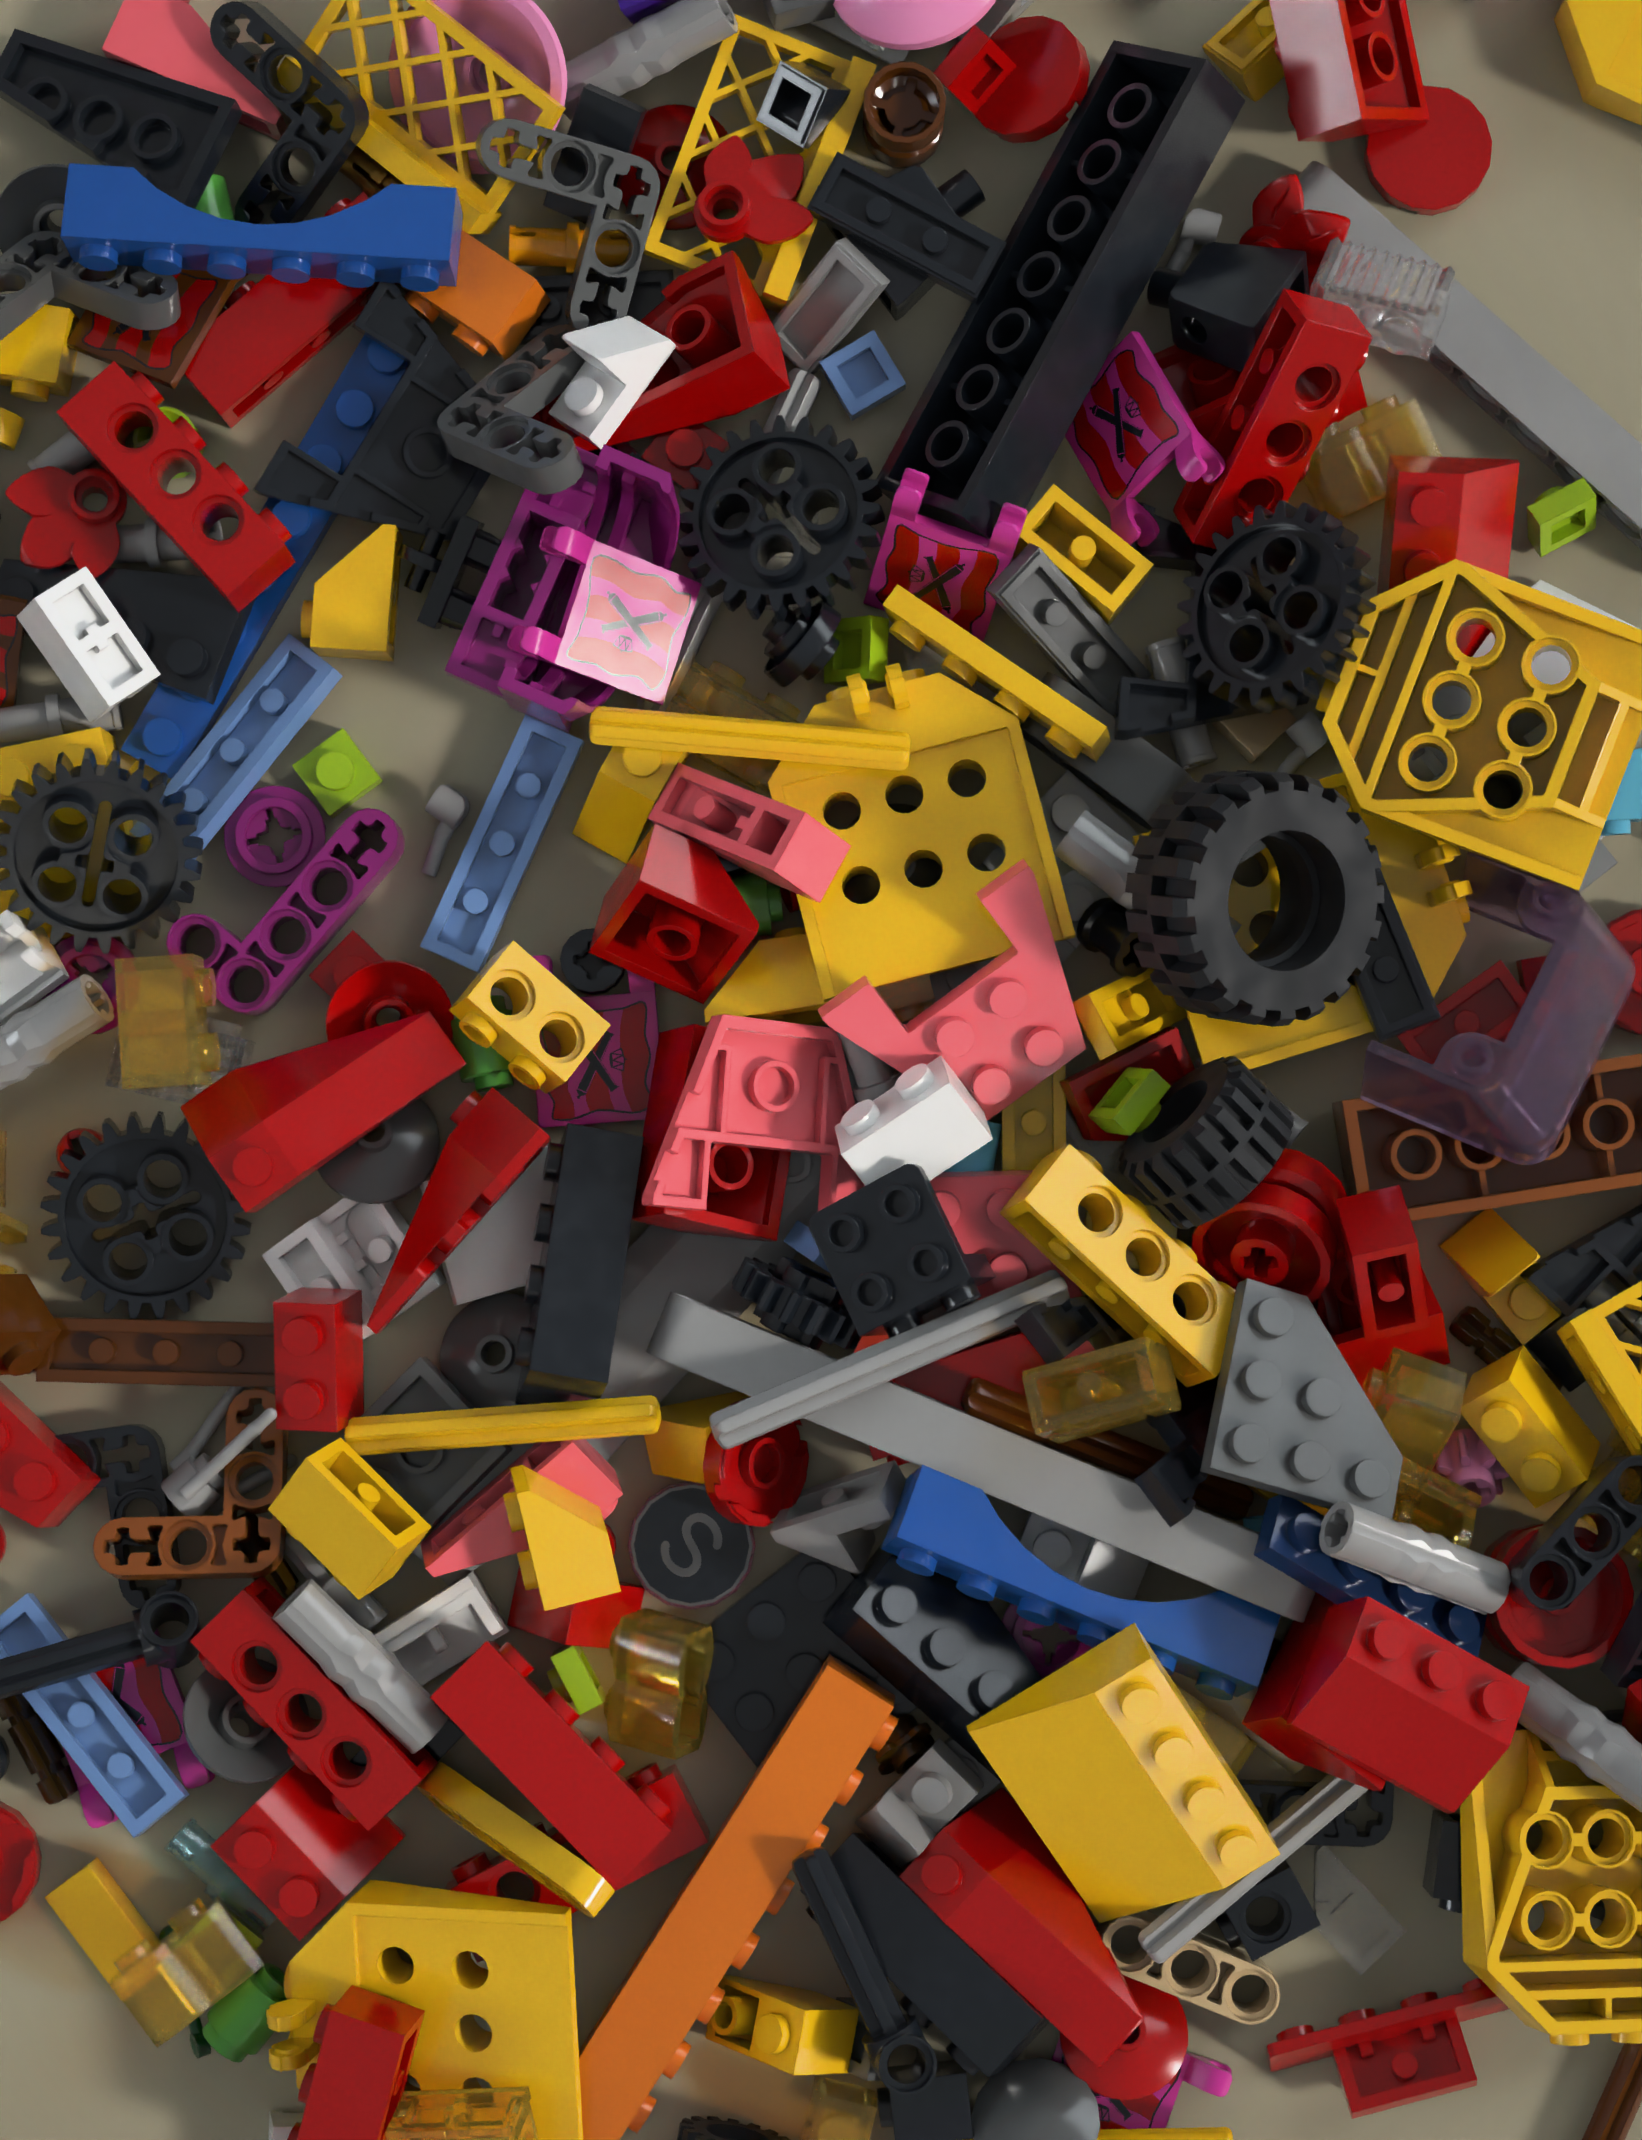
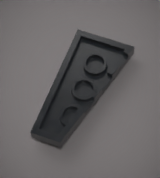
M14 29L0 56V98L102 165L134 167L156 188L193 209H196L243 114L235 99L18 29Z
M4 559L0 567V594L28 599L29 604L35 597L76 573L79 569L76 565L64 564L51 569H39L25 566L21 563V560ZM109 568L103 574L96 577L95 580L160 672L161 675L151 682L214 705L256 598L238 613L204 576ZM25 630L24 636L31 638Z

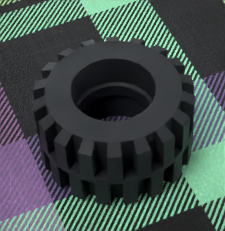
M1234 1056L1221 1057L1192 1070L1171 1085L1159 1101L1161 1110L1154 1121L1144 1130L1128 1136L1119 1157V1171L1175 1228L1189 1229L1193 1226L1197 1227L1234 1207L1259 1185L1274 1167L1292 1134L1291 1129L1294 1125V1118L1291 1116V1112L1240 1060Z

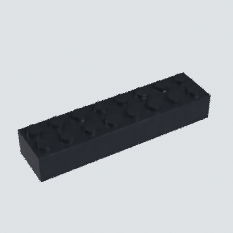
M1116 40L1112 42L1080 106L1078 105L1005 240L1007 245L1004 253L976 304L971 303L876 478L882 493L893 501L905 468H911L923 472L930 477L918 514L991 539L1003 503L1007 502L1026 509L1245 103V99L1207 59Z

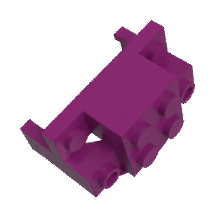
M605 444L599 456L576 446L584 471L580 479L566 490L545 495L534 493L527 489L524 490L444 670L451 677L506 700L510 708L568 733L574 720L593 712L597 706H602L615 691V688L529 656L525 658L526 655L512 651L507 646L514 625L535 626L557 636L580 567L579 563L551 555L540 549L539 545L544 528L546 526L557 528L567 526L596 541L667 570L671 569L679 534L680 511L671 473ZM591 509V513L585 528L584 523Z

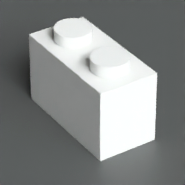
M942 1055L927 1065L921 1063L912 1066L897 1079L893 1088L873 1101L867 1099L855 1104L844 1114L841 1122L834 1126L841 1155L865 1186L905 1164L921 1166L929 1181H931L993 1140L984 1111Z

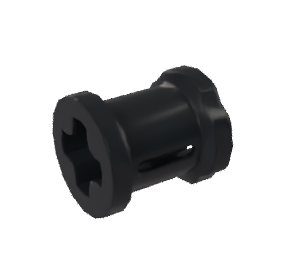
M1111 897L1102 898L1091 904L1083 913L1077 927V939L1087 950L1094 953L1101 952L1108 957L1111 967L1119 975L1136 977L1148 969L1147 967H1141L1133 948L1134 944L1140 942L1137 932L1128 931L1125 907L1116 903Z

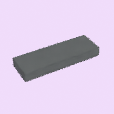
M1029 543L987 587L986 591L1068 682L1112 716L1116 714L1117 687L1121 676L1149 679L1152 676L1148 669L1040 547Z

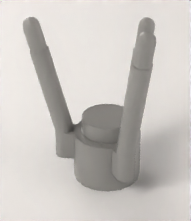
M230 1386L187 1447L169 1463L173 1472L161 1482V1488L172 1504L185 1516H201L207 1510H210L217 1516L223 1510V1468L277 1417L276 1409H266L214 1458L203 1453L196 1459L227 1415L228 1407L232 1400L245 1387ZM294 1454L288 1455L287 1470L297 1464L298 1459ZM264 1467L240 1480L238 1483L240 1494L243 1496L273 1479L272 1472Z

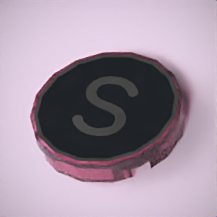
M691 1481L668 1484L648 1497L632 1521L628 1540L632 1570L644 1589L666 1605L689 1610L714 1606L735 1593L751 1571L756 1547L753 1526L729 1522L715 1510L706 1493L705 1484Z

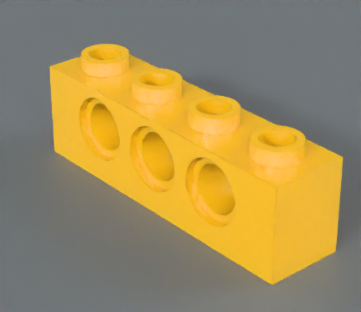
M1068 1144L1043 1157L999 1213L1183 1385L1190 1387L1215 1378L1221 1369L1236 1290L1226 1283L1216 1281L1197 1263L1196 1254L1187 1244L1176 1238L1169 1237L1150 1219L1149 1210L1140 1200L1129 1194L1122 1193L1103 1175L1102 1166L1093 1156ZM1079 1205L1089 1212L1092 1218V1231L1081 1223L1078 1216ZM1126 1249L1136 1256L1139 1263V1274L1134 1273L1129 1268L1125 1256ZM1174 1293L1185 1304V1319L1175 1310L1173 1304Z

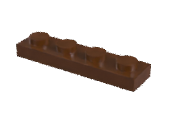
M53 1317L61 1332L45 1352L40 1365L36 1367V1382L275 1387L274 1323Z

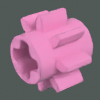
M1473 1429L1455 1430L1447 1434L1442 1439L1441 1444L1435 1443L1433 1445L1435 1459L1426 1462L1430 1489H1442L1445 1503H1451L1461 1509H1477L1491 1503L1496 1494L1501 1495L1503 1493L1501 1479L1509 1477V1474Z

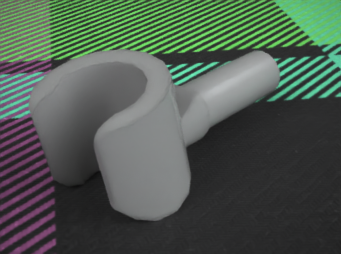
M1196 208L1190 211L1183 224L1180 239L1175 246L1176 249L1165 268L1181 272L1190 257L1193 244L1204 246L1215 242L1222 215L1203 208Z
M1308 712L1285 731L1298 747L1286 757L1276 772L1294 774L1307 758L1326 743L1328 736L1322 721L1314 712Z
M440 785L425 808L426 812L441 821L434 832L435 834L421 871L434 877L437 876L449 839L452 838L454 830L461 825L470 810V803L467 797L450 785Z

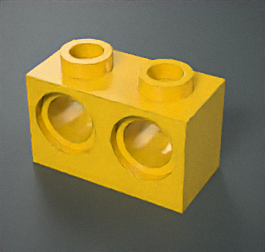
M514 940L494 954L449 1009L452 1014L461 1020L459 1027L470 1040L485 1048L491 1046L509 1062L508 1069L519 1082L534 1090L540 1088L545 1094L564 1084L611 1026ZM491 988H499L508 994L513 1006L511 1015L502 1014L493 1006L490 998ZM541 1030L550 1031L558 1038L561 1046L559 1058L549 1055L542 1048L539 1038Z

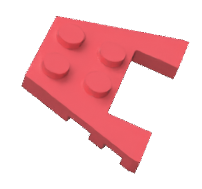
M1024 859L976 893L982 904L1011 941L1012 946L908 1023H901L865 975L817 1009L821 1018L829 1027L902 1074L912 1066L921 1063L927 1065L942 1055L982 1108L987 1121L1086 1050L1034 872Z
M725 1014L711 1016L644 1189L642 1205L685 1210H706L711 1143L820 1155L818 1211L864 1187V1183L841 1155L834 1126L841 1122L844 1114L855 1105L843 1046L837 1031L829 1027Z
M1033 1170L943 1172L930 1181L964 1254H985L996 1276L992 1280L978 1286L981 1297L977 1300H981L1049 1270H1056L1064 1278L1068 1286L1070 1298L1083 1296L1081 1289L999 1213ZM888 1335L862 1336L853 1353L889 1339ZM1085 1341L1056 1364L1103 1363V1360L1089 1341Z

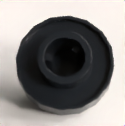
M820 600L811 607L810 617L805 618L799 607L794 611L788 607L784 622H779L776 616H774L762 633V636L769 641L764 649V654L769 657L764 673L780 687L788 686L800 675L807 681L814 678L829 662L839 646L840 641L833 634L841 621V614Z

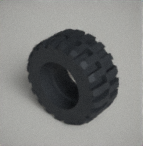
M1218 771L1204 775L1200 782H1188L1177 789L1171 797L1175 805L1161 804L1148 821V824L1153 827L1149 836H1139L1132 856L1138 858L1135 873H1127L1125 892L1132 893V909L1125 910L1128 931L1137 932L1140 942L1134 944L1133 948L1141 967L1155 969L1150 974L1152 983L1163 995L1174 996L1178 1006L1192 1013L1203 1014L1208 1018L1252 1025L1258 1024L1271 1027L1290 1025L1295 1019L1305 1021L1320 1014L1325 1008L1324 1002L1336 1003L1351 987L1347 981L1349 976H1359L1371 957L1365 953L1370 940L1376 941L1378 939L1382 921L1376 920L1377 903H1384V884L1377 882L1375 869L1382 866L1376 846L1367 845L1364 839L1370 832L1359 813L1347 812L1350 808L1347 799L1334 788H1323L1317 779L1285 772ZM1261 840L1270 851L1277 866L1280 880V902L1276 919L1268 935L1251 953L1246 954L1236 940L1231 927L1228 910L1229 890L1234 872L1240 860L1256 842Z

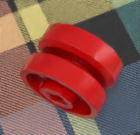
M1284 1148L1280 1158L1267 1176L1243 1200L1222 1215L1195 1227L1192 1234V1250L1197 1256V1263L1216 1281L1226 1283L1235 1290L1237 1283L1248 1278L1307 1296L1311 1303L1316 1301L1330 1282L1337 1262V1252L1342 1246L1335 1199L1347 1197L1342 1182L1322 1162L1298 1150Z
M1532 1524L1507 1531L1489 1545L1483 1555L1501 1561L1508 1566L1511 1559L1544 1524ZM1575 1526V1541L1586 1551L1596 1542L1597 1534L1587 1528ZM1617 1553L1570 1604L1558 1610L1548 1611L1522 1607L1513 1601L1508 1594L1504 1603L1497 1611L1492 1614L1487 1613L1483 1633L1496 1649L1518 1662H1529L1531 1664L1566 1669L1596 1662L1610 1651L1633 1606L1634 1590L1627 1565ZM1544 1562L1534 1566L1529 1578L1530 1587L1539 1598L1546 1596L1549 1588L1554 1583L1553 1572Z

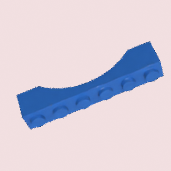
M69 163L60 237L73 262H77L83 267L95 271H112L117 268V265L142 266L147 271L159 275H177L182 269L207 271L215 277L230 280L241 279L248 273L272 275V277L279 281L292 284L305 283L310 278L336 279L343 285L355 288L370 287L374 282L400 283L403 287L413 291L430 292L437 290L439 286L456 287L463 212L457 188L390 184L367 200L329 216L297 223L253 224L221 219L188 207L156 188L134 167Z
M921 1465L906 1479L881 1550L898 1556L896 1563L910 1572L923 1576H932L934 1572L958 1581L956 1588L970 1597L983 1601H992L994 1597L1018 1606L1016 1613L1030 1622L1044 1626H1052L1054 1622L1076 1630L1078 1631L1076 1638L1093 1648L1135 1623L1169 1676L1177 1672L1196 1680L1195 1688L1198 1691L1221 1700H1232L1233 1696L1239 1697L1258 1688L1281 1616L1221 1590L1194 1599L1156 1603L1120 1599L1087 1589L1053 1571L1027 1550L999 1518L982 1489L925 1465Z

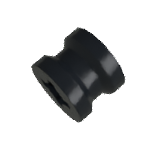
M595 928L580 930L570 936L562 948L560 956L562 972L568 982L583 993L591 995L607 993L618 986L624 977L626 969L591 953H586L589 951Z

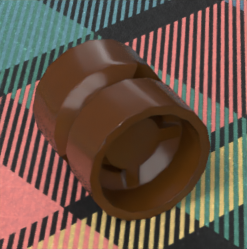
M899 61L880 69L872 76L865 89L862 134L867 148L876 159L891 167L908 168L924 163L936 152L942 140L946 95L941 81L930 69L916 62Z

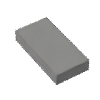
M846 237L835 242L772 321L780 338L783 354L798 369L805 370L811 374H815L820 369L819 362L833 353L891 282Z

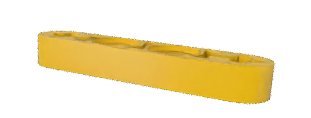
M439 1761L418 1785L419 1791L442 1813L589 1918L593 1919L615 1893L612 1886L592 1867L446 1764Z

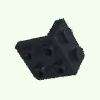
M917 1164L901 1166L814 1213L809 1220V1230L859 1336L888 1335L891 1338L924 1324L922 1316L940 1306H943L946 1313L962 1308L981 1297L978 1286L996 1277L985 1254H964L924 1169Z

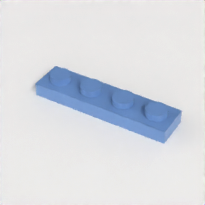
M290 633L166 786L165 796L184 791L186 794L185 807L178 815L187 813L197 814V830L189 836L203 838V849L343 677L334 667ZM137 821L130 832L136 837L148 835L151 830L143 822Z
M525 714L420 947L480 973L585 745L584 740Z
M33 1593L25 1594L0 1615V1659L68 1640V1637ZM95 1672L22 1693L133 1838L143 1834L190 1795Z

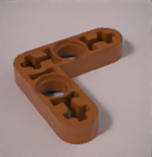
M253 1388L244 1390L235 1396L228 1407L226 1415L225 1446L248 1426L241 1423L242 1417L251 1416L254 1412V1405L262 1404L264 1410L268 1408L276 1409L274 1394L265 1389ZM275 1419L261 1433L262 1446L265 1449L274 1447V1455L256 1451L238 1454L225 1466L222 1516L122 1517L113 1519L103 1525L96 1534L93 1544L94 1557L100 1567L113 1577L122 1580L258 1578L267 1576L275 1571L284 1557L286 1527L274 1515L272 1519L259 1516V1535L264 1541L271 1543L269 1550L259 1552L257 1562L250 1563L249 1558L243 1552L237 1551L239 1543L249 1541L251 1522L246 1516L237 1519L238 1510L254 1514L269 1512L268 1508L287 1484L288 1430L276 1429ZM253 1441L246 1447L247 1449L253 1450ZM263 1466L272 1472L273 1485L271 1490L261 1499L250 1500L244 1498L240 1494L238 1487L240 1476L250 1467ZM194 1530L201 1532L207 1542L206 1553L202 1559L191 1565L177 1563L172 1553L173 1543L176 1538L185 1531ZM161 1531L158 1541V1552L162 1563L160 1566H153L156 1557L150 1552L131 1553L126 1565H121L120 1559L114 1554L109 1553L110 1545L121 1544L122 1534L129 1532L130 1538L137 1544L156 1545L153 1532Z

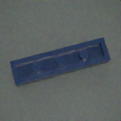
M1280 1494L1268 1499L1254 1556L1335 1604L1369 1596L1478 1657L1487 1614H1481L1434 1595L1415 1592L1406 1585L1391 1583L1376 1573L1328 1556L1322 1552L1319 1545V1533L1325 1516L1297 1499Z

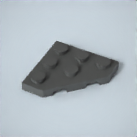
M1248 1278L1237 1283L1200 1471L1330 1509L1337 1502L1342 1503L1346 1501L1392 1519L1403 1456L1307 1296Z

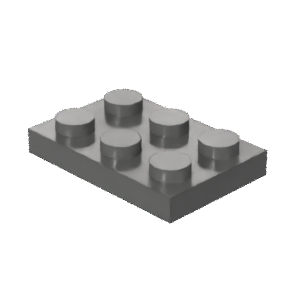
M419 1357L361 1417L473 1409L474 1406L427 1357ZM510 1445L363 1455L361 1457L431 1526V1529L425 1535L426 1537L513 1448Z

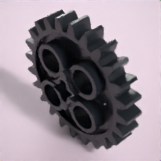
M782 415L776 416L772 432L768 433L763 432L756 419L751 420L750 438L744 441L736 433L729 430L726 432L730 449L722 453L718 449L708 446L705 450L713 464L710 469L691 467L689 470L699 488L680 490L679 493L684 505L692 510L680 514L679 525L682 532L688 533L678 540L684 555L692 557L687 566L695 579L705 577L702 585L711 598L724 592L722 600L728 610L734 612L746 600V608L754 620L759 619L766 605H771L779 622H784L788 607L791 604H797L805 618L810 617L811 599L817 596L828 606H834L835 601L831 588L838 583L842 587L853 591L856 586L849 573L850 569L855 567L862 570H870L872 567L867 554L862 548L879 547L882 544L878 531L871 527V525L885 521V514L881 505L874 503L883 494L877 479H869L874 472L866 457L855 459L858 451L850 438L837 445V435L829 424L814 437V429L808 417H802L794 432L789 431ZM785 467L794 468V473L785 482L779 484L768 483L771 475L778 469ZM746 482L751 483L762 493L765 500L781 517L785 519L791 517L799 533L812 544L821 548L820 552L815 555L809 553L779 519H769L762 504L755 497L741 489V485ZM828 507L839 509L835 518L830 522L821 525L811 523L815 514L820 510ZM734 513H749L747 520L740 527L731 530L723 529L727 518ZM782 552L793 553L789 564L782 569H766L767 563L776 554Z
M1280 500L1274 513L1259 504L1254 509L1253 524L1236 515L1232 518L1233 536L1228 539L1217 532L1212 534L1213 543L1217 549L1212 557L1203 553H1197L1195 558L1204 568L1201 577H1185L1183 581L1188 587L1195 590L1194 598L1177 604V609L1190 615L1191 621L1183 624L1176 630L1177 635L1192 642L1182 652V657L1197 665L1192 675L1195 679L1209 686L1208 691L1211 694L1247 711L1251 706H1254L1265 713H1272L1276 702L1293 710L1296 709L1298 691L1314 700L1319 698L1317 680L1322 676L1336 684L1340 681L1339 673L1334 665L1339 658L1356 662L1358 657L1348 644L1351 638H1367L1370 634L1366 628L1357 623L1360 615L1376 611V605L1363 598L1361 593L1369 590L1377 583L1374 577L1361 570L1371 560L1370 555L1355 546L1359 540L1358 535L1342 526V521L1326 511L1320 512L1305 502H1302L1297 509L1286 501ZM1295 558L1292 566L1288 569L1289 564ZM1242 591L1238 601L1235 602L1237 596ZM1317 610L1313 621L1309 623L1312 614ZM1291 638H1292V640H1293V642H1294L1295 650H1294V648H1293V643H1292V641H1291ZM1263 644L1261 651L1256 656L1258 648Z
M85 748L80 766L74 767L70 759L62 752L57 757L56 773L52 774L46 767L37 763L34 765L31 775L34 786L19 779L14 782L11 794L16 802L2 800L0 803V819L4 821L0 823V868H5L0 872V890L16 889L10 897L8 905L10 912L20 911L29 907L31 912L26 927L28 930L32 931L46 922L52 926L50 943L55 945L67 932L74 935L76 952L83 950L89 937L97 938L103 954H108L112 937L120 936L130 950L135 949L137 930L142 929L148 936L157 939L161 928L159 917L172 923L179 919L181 908L176 901L182 903H192L195 887L188 881L200 880L202 863L192 858L202 855L204 843L203 838L189 836L197 830V814L187 813L178 815L185 807L186 794L184 791L168 796L164 795L168 775L165 772L148 781L143 778L144 759L139 758L128 771L120 768L119 751H112L106 765H97L92 749ZM102 801H109L112 805L96 896L92 902H86L83 900L82 894L98 808ZM63 807L79 810L86 820L77 825L61 822L54 812ZM128 820H137L146 824L151 832L142 837H132L125 834L119 825ZM51 867H62L69 870L75 879L67 883H57L50 880L44 871ZM117 879H126L138 886L139 891L131 895H121L114 892L108 884Z
M136 1111L130 1112L127 1130L120 1131L110 1118H106L102 1124L104 1139L99 1141L93 1134L86 1130L83 1131L79 1136V1141L84 1154L81 1155L65 1148L60 1156L61 1161L69 1169L70 1173L51 1171L47 1182L53 1188L62 1192L59 1195L44 1196L41 1201L40 1208L58 1214L57 1218L50 1219L43 1223L41 1227L42 1235L58 1236L61 1240L49 1250L48 1258L49 1260L69 1259L70 1263L63 1272L61 1279L63 1282H68L82 1276L86 1280L80 1297L82 1300L85 1301L92 1297L98 1290L105 1293L104 1312L110 1313L119 1300L128 1301L130 1319L137 1318L142 1303H151L157 1319H163L167 1301L172 1299L186 1313L190 1309L191 1299L189 1292L195 1290L207 1300L213 1297L214 1290L209 1280L210 1276L229 1282L232 1270L223 1260L224 1257L243 1259L245 1248L231 1237L250 1234L252 1223L235 1217L236 1213L243 1212L244 1210L208 1160L198 1140L194 1141L188 1138L190 1125L186 1118L178 1124L174 1132L166 1130L164 1112L158 1111L151 1128H143ZM155 1161H170L181 1171L182 1180L174 1187L161 1188L150 1181L146 1169ZM95 1185H109L119 1193L122 1205L114 1211H98L89 1203L87 1191ZM191 1191H197L201 1196L196 1202L180 1204L163 1210L159 1213L156 1227L150 1228L144 1219L130 1223L128 1226L119 1229L104 1239L98 1240L93 1236V1232L97 1229L113 1227L133 1219L139 1203H144L149 1211H155ZM193 1219L203 1225L206 1229L207 1237L198 1245H183L174 1237L172 1226L179 1220ZM123 1243L136 1244L145 1252L147 1262L138 1269H124L114 1260L112 1250Z

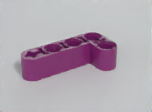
M366 808L356 811L345 820L243 941L218 921L202 914H189L182 916L173 923L168 932L166 945L169 956L182 970L226 1007L238 1013L258 1016L269 1012L278 1004L399 862L405 848V838L402 829L389 815L378 809ZM385 826L386 828L381 834L382 839L387 843L384 850L378 853L370 848L357 861L359 865L367 869L362 877L353 868L338 859L345 851L347 855L355 860L366 845L364 840L360 838L362 831L368 827L372 831L377 832ZM328 873H342L346 877L348 884L347 893L344 898L337 904L322 905L316 893L317 884L320 879ZM291 920L300 921L306 932L303 946L295 953L282 954L276 946V932L285 922ZM209 928L214 934L215 949L207 959L194 962L187 954V939L195 930ZM258 969L264 980V988L260 997L253 1002H240L234 991L236 978L244 970Z

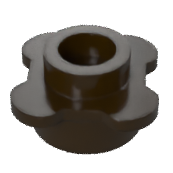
M913 1715L898 1718V1723L883 1748L879 1752L875 1751V1759L880 1764L878 1771L881 1775H888L895 1770L898 1774H903L934 1743L933 1737L929 1734L932 1728L927 1722L919 1724Z

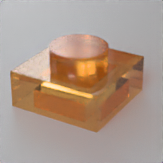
M929 973L875 987L902 1024L908 1023L923 1012L925 1007L931 1006L936 1002Z

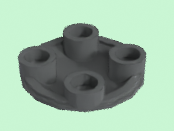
M1044 2058L1014 2061L1002 2072L991 2076L978 2092L971 2115L974 2140H1097L1101 2127L1097 2099L1088 2084L1076 2077L1067 2065Z

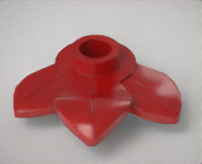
M734 135L720 143L707 157L704 164L706 187L698 195L693 211L698 230L709 240L717 243H732L747 237L766 245L780 244L796 238L812 224L813 215L811 212L795 201L802 187L804 177V160L800 154H776L752 160L745 143L737 135ZM724 209H732L737 212V215L729 219L716 218V215Z
M1288 174L1281 176L1263 188L1253 201V226L1243 234L1239 244L1306 251L1310 295L1314 297L1328 295L1345 284L1341 272L1331 259L1344 244L1351 224L1350 219L1346 216L1325 211L1303 210L1304 196L1297 175Z
M46 466L36 468L20 476L6 489V497L16 507L32 517L21 540L19 557L22 564L33 568L51 569L62 566L73 559L79 570L86 566L94 578L103 574L114 564L121 547L116 525L123 519L126 513L128 500L126 491L106 470L90 468L72 475L57 467ZM93 493L104 495L108 500L106 506L100 511L86 509L83 503L88 495Z

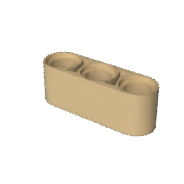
M1142 1911L1098 1924L1097 1931L1105 1946L1109 1948L1121 1973L1127 1977L1237 2022L1249 2025L1265 2022L1273 2016L1279 2006L1281 1996L1279 1985L1270 1969L1259 1958L1252 1962L1248 1953L1238 1948L1231 1950L1228 1944L1198 1933L1164 1963L1158 1964L1149 1957L1142 1946L1134 1953L1122 1954L1112 1949L1111 1940L1114 1933L1121 1927L1132 1925L1144 1930L1159 1916L1148 1911ZM1186 1950L1198 1951L1204 1955V1965L1197 1975L1185 1979L1177 1977L1171 1972L1172 1961L1176 1955ZM1251 1974L1263 1979V1991L1254 2001L1242 2003L1232 1998V1987L1236 1980L1242 1976Z

